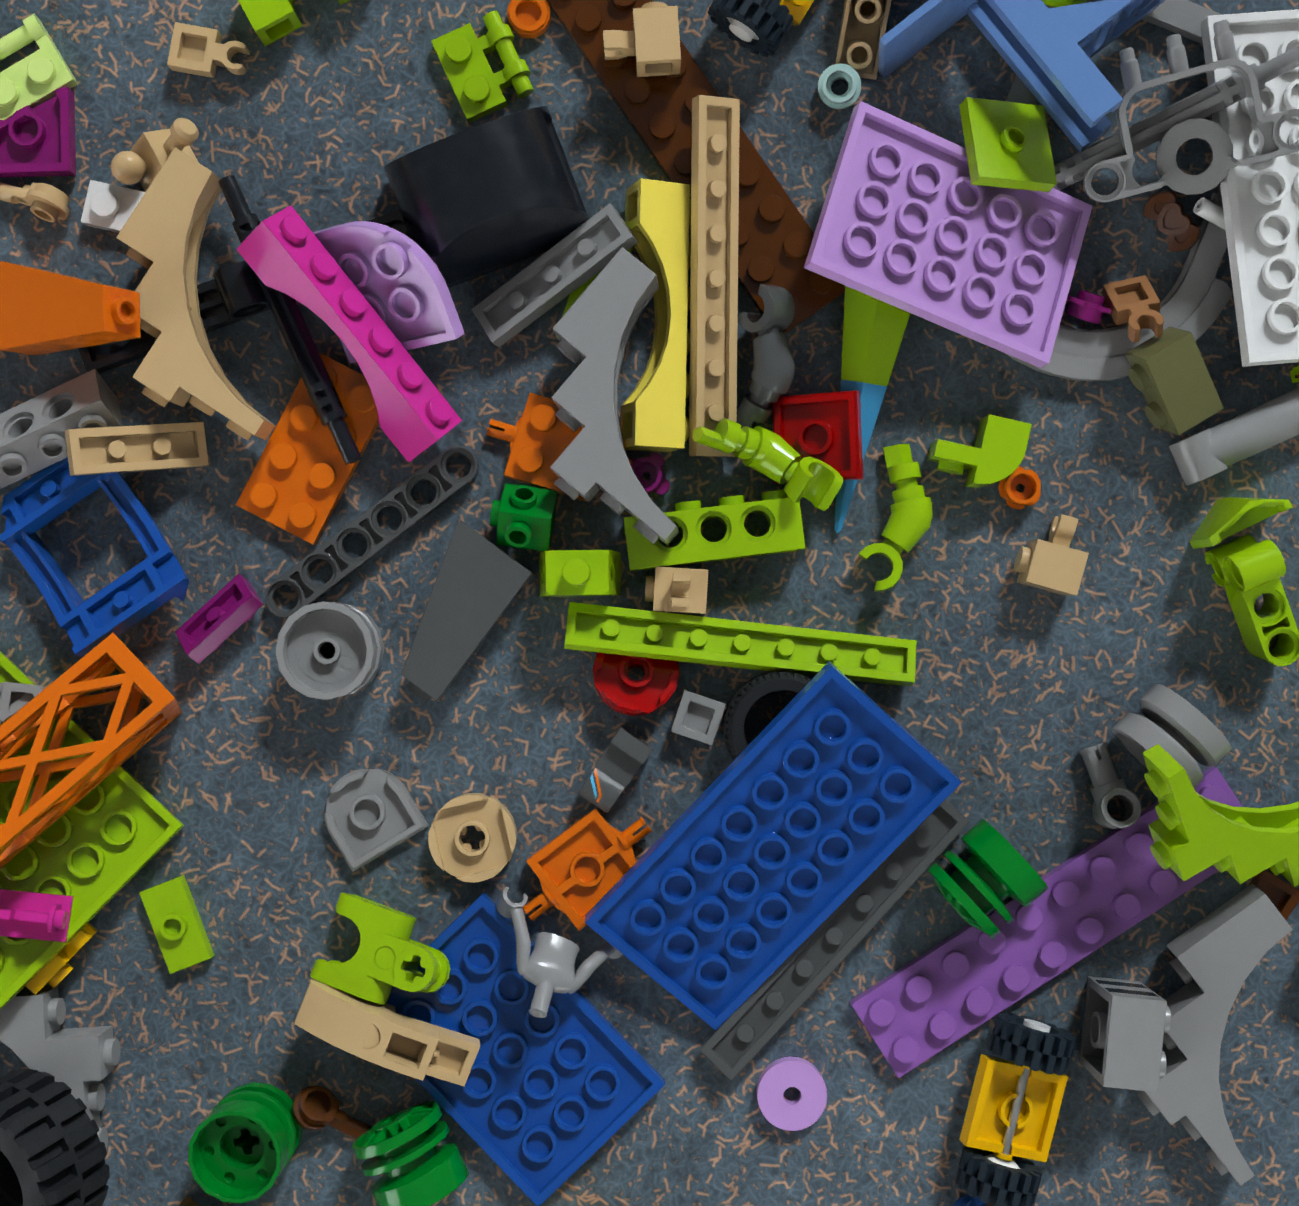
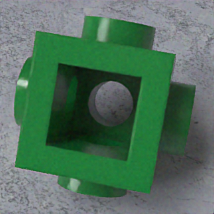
M505 483L501 501L493 500L490 514V526L497 527L496 545L548 551L555 524L557 491Z

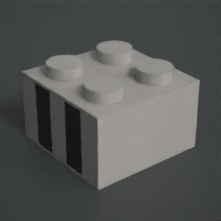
M1088 976L1079 1063L1103 1087L1158 1092L1159 1078L1165 1076L1167 1067L1166 1055L1162 1050L1164 1033H1168L1171 1025V1012L1167 1006V1001L1140 981Z

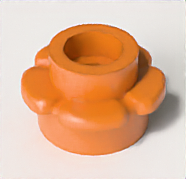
M1018 466L1011 475L999 482V495L1005 498L1006 504L1013 509L1020 510L1026 505L1033 506L1041 496V480L1033 470H1026ZM1018 484L1023 485L1024 490L1022 492L1016 490Z

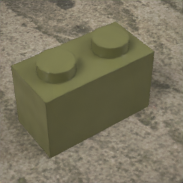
M1168 327L1163 330L1162 337L1157 338L1153 336L1125 353L1131 366L1128 369L1129 378L1133 385L1143 393L1147 402V406L1144 408L1146 416L1155 428L1163 429L1179 436L1224 409L1192 332Z

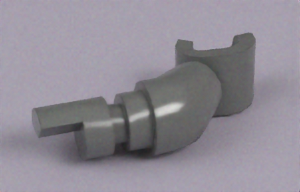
M760 284L758 295L764 301L765 310L763 315L748 312L738 314L739 324L745 330L758 334V337L753 339L754 367L750 373L753 380L748 388L752 393L745 394L737 410V423L741 425V428L744 426L751 428L754 421L766 423L773 410L770 403H776L781 394L788 392L794 377L795 362L786 333L782 331L786 330L793 320L795 304L792 295L785 288Z

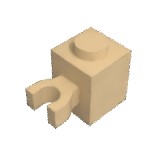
M649 2L642 5L641 8H633L634 31L603 30L605 60L635 56L637 77L680 74L681 49L678 6H668L664 2Z
M1060 514L1059 517L1053 516L1048 541L1040 539L1030 540L1026 547L1021 546L1014 562V571L1019 572L1017 583L1063 596L1078 595L1089 555L1087 552L1069 548L1079 519Z
M655 567V576H646L645 602H653V611L706 614L708 570Z

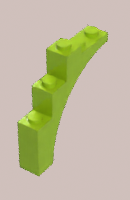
M1159 744L1142 753L1148 772L1144 774L1145 781L1159 801V804L1155 806L1159 819L1148 825L1154 844L1150 846V850L1163 869L1166 870L1170 867L1183 881H1186L1214 865L1221 873L1227 871L1239 884H1242L1269 868L1275 875L1281 873L1294 887L1299 885V801L1287 805L1264 808L1235 807L1205 798L1195 791L1186 770Z

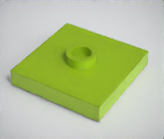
M966 97L959 108L971 185L1049 192L1057 185L1044 106Z

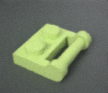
M34 13L22 20L24 25L0 38V61L33 41H36L40 48L0 72V120L11 118L16 111L27 105L34 108L57 96L55 91L61 87L71 89L78 85L42 22Z

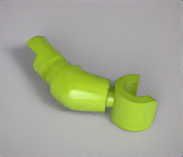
M723 418L719 421L714 431L701 426L693 430L692 437L695 442L726 454L733 452L735 457L742 459V463L745 466L760 472L779 484L787 482L784 491L795 503L804 497L816 508L826 511L843 484V477L833 467L813 457L802 459V456L780 435L761 426H756L755 428L744 426L741 428L739 423Z
M910 444L883 447L890 484L896 485V490L892 492L894 504L890 505L891 515L881 534L884 541L868 545L859 553V556L866 561L874 555H882L887 557L892 564L891 575L884 580L876 581L874 592L887 591L898 583L903 572L901 553L903 551L909 553L931 527L933 517L931 497H926L924 486L918 485L917 479L922 476L919 462H913Z

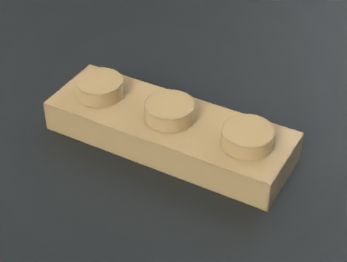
M204 422L81 428L65 431L70 476L204 467L209 465Z

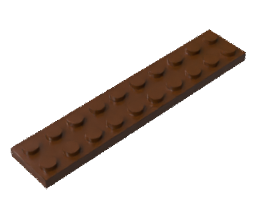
M547 0L557 19L669 181L690 185L691 199L692 98L698 95L719 97V95L681 40V70L678 75L637 77L635 56L605 60L603 30L634 31L633 8H641L642 5L654 1ZM740 127L738 281L762 315L765 309L764 301L758 295L760 284L785 288L792 295L795 304L794 317L788 328L782 331L783 333H788L845 294V285L804 268L814 233Z

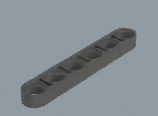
M452 446L443 451L272 582L265 594V604L268 610L278 617L288 618L303 606L317 602L472 483L479 472V461L476 455L463 446ZM463 454L470 459L471 469L467 476L456 479L449 475L447 464L452 456ZM421 481H431L437 491L435 499L428 505L418 504L413 497L415 485ZM387 507H396L402 515L401 525L396 530L387 532L379 524V515ZM353 533H360L367 540V550L358 558L350 557L344 549L346 538ZM320 559L327 560L333 568V575L325 584L315 583L310 576L312 564ZM284 586L293 587L298 594L297 605L289 611L280 609L276 603L277 591Z

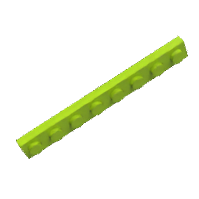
M569 602L564 649L761 671L792 672L807 676H815L830 661L847 678L853 681L911 687L915 683L917 640Z

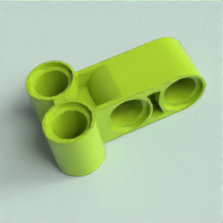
M1246 534L1205 553V562L1207 565L1211 564L1215 571L1212 574L1213 580L1225 589L1248 652L1256 658L1277 666H1287L1295 662L1299 657V630L1280 577L1286 573V565L1278 547L1269 539L1257 543L1251 535ZM1260 595H1263V605L1260 610L1255 612V601ZM1277 634V645L1269 652V642Z

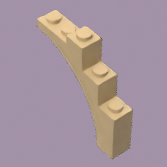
M174 148L116 237L130 247L125 255L148 269L135 291L140 292V329L157 338L132 377L145 385L141 392L142 394L163 407H166L168 402L184 407L188 401L191 405L211 417L215 411L229 419L225 426L248 441L252 435L267 440L275 425L250 406L227 379L210 348L200 316L197 289L199 249L209 214L221 192L218 183L220 178L205 166L177 148Z

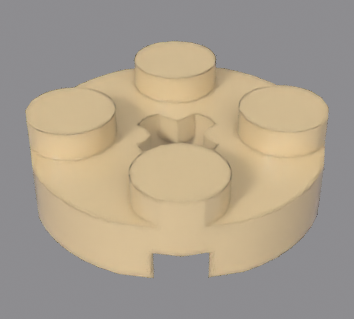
M481 793L462 794L448 801L435 815L428 833L429 850L436 865L443 871L445 870L450 875L457 877L456 879L469 883L482 882L496 876L511 860L517 844L516 824L510 811L497 798ZM467 826H475L477 831L484 832L485 838L480 840V848L472 849L470 843L462 842L461 836L467 833Z

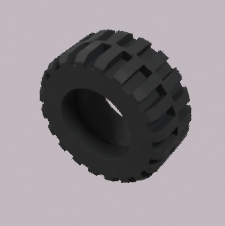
M19 1069L0 1076V1206H102L109 1188L106 1184L110 1177L109 1165L105 1164V1157L107 1155L105 1143L100 1142L97 1134L100 1130L95 1120H90L85 1111L87 1107L80 1098L75 1099L71 1094L72 1089L64 1082H55V1076L33 1069Z

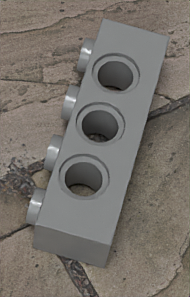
M96 369L0 413V489L67 458L66 430L123 426L119 401Z

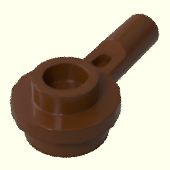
M308 1086L302 1089L293 1100L291 1107L293 1118L303 1129L317 1131L330 1126L357 1139L368 1129L372 1128L340 1110L339 1100L335 1099L332 1093L324 1087Z

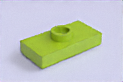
M184 875L139 892L170 974L215 956Z

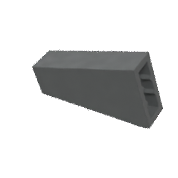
M461 520L453 532L401 673L403 677L410 681L406 688L426 702L430 697L438 701L445 696L534 576V573Z

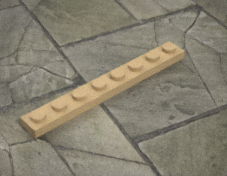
M698 95L692 98L689 456L735 457L733 452L726 454L697 443L692 437L693 430L700 426L714 431L719 421L723 418L737 422L740 99Z

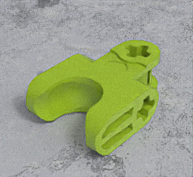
M340 893L335 906L336 912L351 919L358 927L360 945L356 954L346 962L317 959L310 973L312 979L364 1000L383 1005L387 1003L393 986L404 991L425 993L438 991L445 986L450 975V964L446 955L436 948L410 939L417 921L416 917L358 895ZM419 964L422 968H425L424 976L422 972L418 971Z

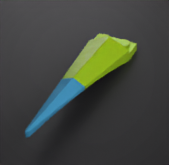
M845 286L840 392L853 390L860 392L862 457L864 461L911 313ZM857 480L843 481L836 495L834 526L836 533L842 530Z

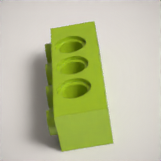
M784 490L761 493V501L745 502L744 495L718 498L719 506L701 508L700 500L675 503V511L664 512L682 532V541L675 547H665L658 540L652 544L633 527L638 520L633 516L623 517L630 572L655 569V567H672L802 551L806 548L800 501L795 503L787 496ZM759 513L766 518L768 530L765 535L755 537L746 531L744 521L747 515ZM715 518L723 523L725 535L722 540L710 542L702 536L701 524L706 519Z

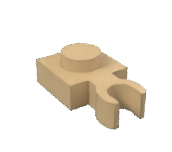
M175 22L167 65L172 71L215 78L217 66L225 67L232 74L244 75L247 71L242 64L231 63V59L236 53L250 55V51L240 41H228L221 44L222 35L217 29Z

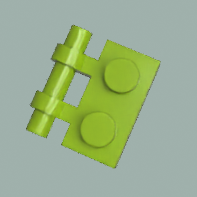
M496 10L483 16V21L488 30L484 36L477 38L471 23H468L431 40L468 124L506 107L507 102L501 91L504 88L513 85L519 98L527 97L534 92V88L528 78L531 74L526 61L519 58L512 43L515 38L508 24L503 23ZM497 50L504 68L493 73L485 55Z

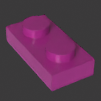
M238 573L175 633L186 655L200 664L210 653L217 651L235 630L243 623L248 622L264 604L251 583Z

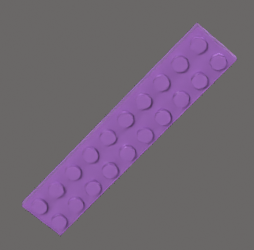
M1210 767L1202 772L1204 778L1195 788L1197 793L1216 802L1242 807L1217 767ZM1159 801L1141 812L1135 824L1125 828L1114 829L1043 875L1041 878L1047 884L1048 889L1028 908L1019 904L1011 897L1003 901L1014 920L1008 924L993 910L987 917L1001 932L993 940L986 933L968 924L849 1002L897 1077L900 1078L1215 874L1218 870L1212 865L1183 881L1170 867L1165 870L1158 864L1150 850V846L1154 844L1148 826L1159 819L1155 810V806L1159 804Z

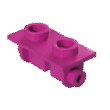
M0 889V936L66 942L74 896Z

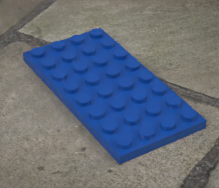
M829 661L585 915V923L714 1030H717L962 782L954 772Z

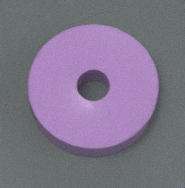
M799 1057L777 1059L763 1070L758 1079L756 1094L759 1108L763 1116L777 1128L788 1131L805 1129L814 1124L824 1112L827 1103V1088L821 1073L809 1061ZM789 1087H795L800 1091L799 1096L794 1100H788L784 1097V1092Z

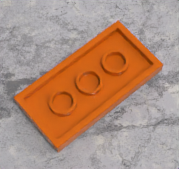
M319 353L348 415L345 418V422L362 457L379 424L378 411L369 384L364 375ZM302 377L236 506L312 545H316L360 460L345 465L329 427L322 425Z

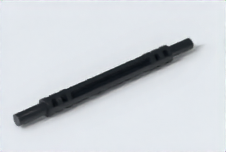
M229 175L220 179L218 183L234 216L235 221L232 225L240 243H242L260 224V220L257 214L251 213L235 176ZM256 275L322 425L329 427L345 465L360 460L362 457L345 422V418L348 415L295 299L283 292L265 286Z

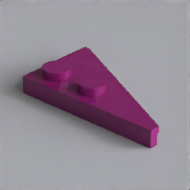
M61 87L55 91L57 96L34 108L27 105L16 111L11 118L0 120V178L76 176L74 92L70 88Z

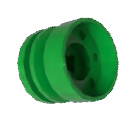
M981 819L961 837L971 857L964 861L956 854L947 850L943 855L956 870L949 876L936 862L927 870L933 876L939 893L969 925L986 933L993 940L1001 933L987 917L993 910L1006 923L1010 924L1014 919L1003 901L1010 896L1019 904L1028 908L1048 889V886L1018 851L987 821Z
M250 1082L235 1087L219 1101L212 1112L199 1124L189 1142L188 1164L194 1180L207 1194L222 1202L244 1203L258 1199L274 1185L302 1140V1127L293 1118L291 1108L293 1100L286 1092L267 1083Z
M427 1101L388 1115L359 1136L352 1144L357 1159L365 1160L361 1165L365 1176L383 1174L371 1187L378 1206H430L453 1192L466 1180L469 1173L456 1144L446 1143L436 1146L450 1131L445 1121H438L442 1113L436 1101Z

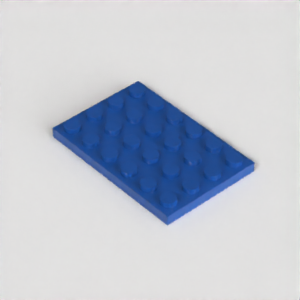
M483 892L428 945L443 952L449 960L450 975L445 986L432 993L409 992L393 986L386 1004L395 1006L396 1013L480 1040L481 1046L465 1087L425 1075L423 1081L415 1080L536 1206H541L665 1085V1079L579 990L573 994L553 992L545 1018H537L529 1013L536 986L518 973L513 922L510 918L500 915L497 911L496 903ZM531 941V952H530V955H531V953H532L533 946H534V943H533L532 941ZM419 964L418 971L422 972L424 976L425 968H422Z

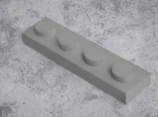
M609 203L471 310L491 342L497 347H501L604 269L622 247L629 250L638 241L618 211Z

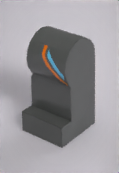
M621 725L578 794L607 813L650 756L653 747Z

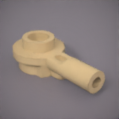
M0 182V200L31 206L30 211L35 216L48 222H56L57 218L61 220L68 218L70 213L68 205L71 200L60 189L46 183L33 182L31 186L25 184L21 188Z

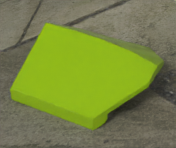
M1240 497L1217 499L1189 542L1193 549L1215 546L1221 543L1223 539L1279 512H1285L1293 508L1289 499Z

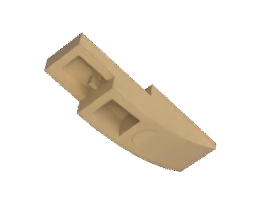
M314 980L309 982L294 1021L295 1025L321 1040L381 1067L422 1081L425 1075L463 1087H465L481 1046L478 1038L396 1013L395 1006L383 1005L367 1001Z

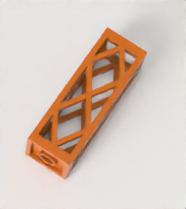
M111 633L0 725V772H2L0 773V784L20 780L6 822L0 824V869L182 713L175 697L114 633ZM117 669L121 673L118 675L110 676ZM121 686L120 690L86 696L92 691ZM144 697L150 705L137 715L142 698ZM116 702L103 740L61 748L75 709ZM59 718L48 751H44L52 726ZM35 738L30 754L13 757ZM73 770L46 793L53 773ZM38 777L29 806L22 814L34 778Z

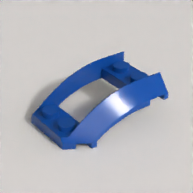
M67 457L44 468L3 497L1 515L6 517L5 532L0 534V539L2 543L10 548L26 569L49 605L60 627L66 630L74 645L72 650L76 656H85L111 633L119 636L175 596L184 602L189 579L158 526L120 473L70 476ZM102 487L131 528L148 558L86 601H83L35 532Z

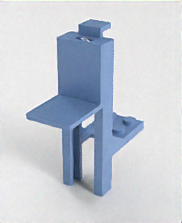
M928 0L880 38L878 72L883 78H886L965 15H968L1081 153L1109 131L1112 123L1106 114L1110 111L1113 113L1120 108L1123 101L1120 94L1090 58L1166 0H1101L1048 8L1042 0Z

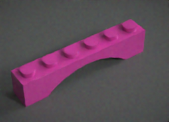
M291 205L263 220L239 245L236 250L265 286L283 292L305 305L320 317L343 341L357 361L369 384L377 407L380 428L408 463L462 421Z

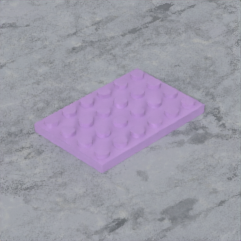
M860 101L853 108L804 268L1041 368L1050 362L1092 205L1054 188L1049 192L971 185L966 148Z

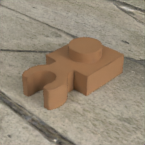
M1146 275L1103 285L1102 296L1105 297L1104 303L1106 307L1112 310L1111 316L1116 325L1128 323V338L1133 343L1140 341V329L1143 328L1151 329L1157 338L1162 337L1164 318L1160 314L1161 302Z

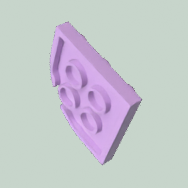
M354 221L313 232L406 350L456 340L465 334L450 291L438 266L408 236L389 226L368 221ZM340 339L349 364L357 362Z

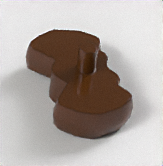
M1162 190L1150 196L1144 205L1143 215L1158 221L1159 230L1168 235V250L1171 252H1181L1191 249L1200 238L1201 227L1193 223L1191 215L1184 212L1183 204L1177 201L1176 193L1172 190Z

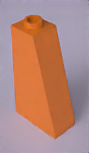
M0 261L1 351L43 355L141 338L140 292Z

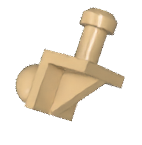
M177 118L170 129L143 132L130 151H122L114 156L111 162L113 176L119 182L126 185H133L140 181L146 192L174 148H177L198 162L190 147L199 137L197 126L189 119Z

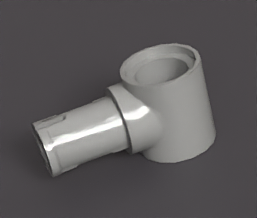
M1104 742L1080 750L1079 753L1082 755L1094 787L1090 791L1094 799L1092 815L1096 823L1110 830L1125 828L1135 824L1142 810L1140 800L1136 794L1127 789L1124 778L1119 780L1107 749V743ZM1112 797L1118 798L1124 804L1125 814L1120 821L1110 817L1107 811L1108 801Z

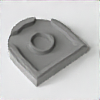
M379 768L354 770L341 777L332 786L328 795L324 815L325 824L330 836L352 872L429 826L405 785L392 773L384 772L386 770L382 771Z

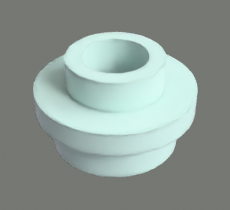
M847 64L829 66L823 71L818 81V93L825 105L833 109L850 107L856 102L861 92L860 76L853 67ZM838 79H842L848 84V90L842 95H836L831 90L833 82Z

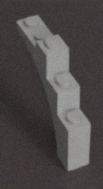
M622 247L552 328L557 339L560 341L556 347L574 363H577L580 359L583 360L551 397L559 408L555 415L574 432L579 427L583 429L550 468L559 477L554 484L572 500H575L580 495L590 502L601 489L604 493L599 499L619 516L626 510L638 520L633 527L652 544L659 538L668 546L679 533L678 528L650 499L635 476L623 446L618 418V379L625 348L639 315L651 300L659 285L657 275Z
M1250 884L1166 945L1175 956V959L1169 962V964L1186 985L1165 999L1171 1012V1025L1168 1033H1164L1163 1043L1169 1050L1165 1052L1167 1061L1166 1073L1163 1078H1159L1158 1092L1139 1091L1137 1093L1140 1100L1153 1116L1161 1112L1170 1125L1180 1121L1194 1141L1203 1137L1211 1147L1205 1154L1221 1176L1230 1172L1240 1186L1255 1175L1237 1148L1224 1114L1219 1083L1221 1042L1229 1012L1244 981L1263 956L1293 930L1267 895L1253 884Z
M44 986L36 995L27 987L23 988L0 1011V1041L12 1049L29 1069L49 1073L55 1076V1082H64L72 1089L71 1094L74 1098H80L86 1105L87 1109L85 1111L90 1120H95L100 1130L97 1132L100 1142L105 1143L107 1150L108 1132L105 1127H101L100 1111L105 1105L106 1092L104 1085L98 1083V1081H101L110 1074L120 1060V1042L117 1038H113V1026L60 1029V1025L65 1020L66 1005L64 999L59 998L58 986L55 988Z

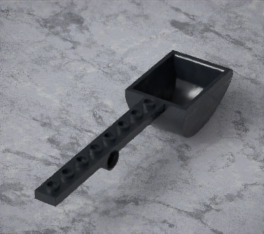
M540 106L461 131L410 152L387 164L384 170L399 209L368 222H376L394 228L416 242L436 263L448 288L548 251L590 218L586 212L548 107ZM246 261L227 265L214 273V279L197 285L200 316L206 333L271 309L254 271ZM140 329L141 338L78 348L86 371L89 372L96 369L100 374L145 357L157 338Z

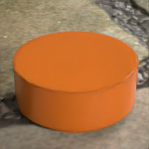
M511 0L508 5L507 17L509 25L518 36L527 39L537 38L548 29L551 22V12L547 0Z

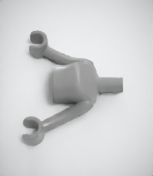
M505 887L496 901V908L503 917L512 918L516 938V965L518 973L536 986L529 1013L537 1018H545L553 992L561 994L575 993L608 957L618 959L623 954L603 938L601 946L584 960L575 973L574 964L576 956L580 951L579 946L571 940L556 934L540 932L535 937L533 950L530 955L531 940L523 912L528 896L524 893L518 903H513L507 897L509 887Z

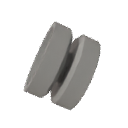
M322 601L305 605L288 617L278 633L275 654L279 671L293 689L306 697L329 700L355 694L373 681L382 666L384 644L381 631L369 614L354 605ZM327 642L332 643L335 647L333 657L327 658L324 649L330 647Z
M1154 684L1140 699L1141 711L1145 717L1140 714L1127 712L1112 728V732L1117 740L1146 769L1147 766L1142 753L1159 744L1186 770L1194 789L1204 778L1198 763L1209 767H1216L1232 749L1226 737L1203 713L1176 692L1161 684Z

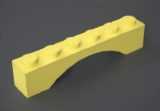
M641 178L626 189L625 223L638 241L634 247L642 263L657 275L659 288L653 295L655 312L653 346L644 373L634 391L621 405L620 429L625 450L672 452L684 449L685 442L689 437V419L685 416L686 398L690 393V375L686 373L687 355L690 352V330L687 329V316L690 310L688 270L691 267V243H689V226L691 225L690 185Z

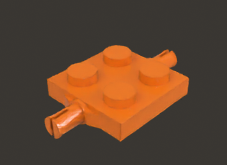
M529 393L523 415L514 426L491 418L486 436L510 442L511 453L504 472L506 478L542 489L555 490L558 494L567 496L554 484L559 477L550 467L583 428L579 427L574 432L555 415L559 408L552 399ZM580 495L576 498L588 502Z
M595 807L527 858L526 862L539 878L543 891L523 907L526 914L532 911L528 917L535 921L536 918L554 906L568 916L578 931L587 926L585 915L637 862L632 846L647 834L653 832L648 824L644 826L646 824L644 818L641 816L640 819L621 832L610 825L601 811ZM642 826H644V827H643L641 830H639L637 833L633 834V833L636 832L638 829H640Z

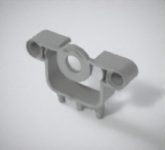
M1226 19L1215 22L1213 25L1215 34L1213 39L1218 61L1189 69L1185 46L1182 45L1181 35L1177 33L1166 38V55L1170 75L1142 82L1139 63L1135 58L1134 49L1129 47L1120 50L1119 57L1121 63L1119 66L1125 94L1122 96L1123 101L1120 108L1116 110V119L1124 155L1099 161L1091 165L1083 177V188L1091 199L1098 202H1111L1160 189L1166 185L1171 190L1186 195L1202 194L1215 188L1227 176L1230 168L1246 166L1298 152L1299 140L1291 145L1286 144L1281 139L1279 132L1281 124L1287 118L1292 117L1299 121V109L1285 110L1264 116L1257 77L1254 70L1245 61L1237 59L1233 32L1230 31L1229 22ZM1228 68L1236 71L1244 83L1251 128L1257 133L1259 138V147L1256 155L1242 159L1233 158V144L1229 134L1217 122L1204 118L1186 119L1172 126L1161 138L1156 150V169L1160 179L1157 182L1140 186L1132 174L1135 158L1126 117V107L1131 97L1142 90L1216 69ZM1199 138L1210 145L1212 160L1205 171L1196 175H1189L1179 169L1176 162V154L1179 147L1185 141ZM1102 168L1111 169L1117 177L1115 188L1105 195L1097 194L1091 186L1093 175Z

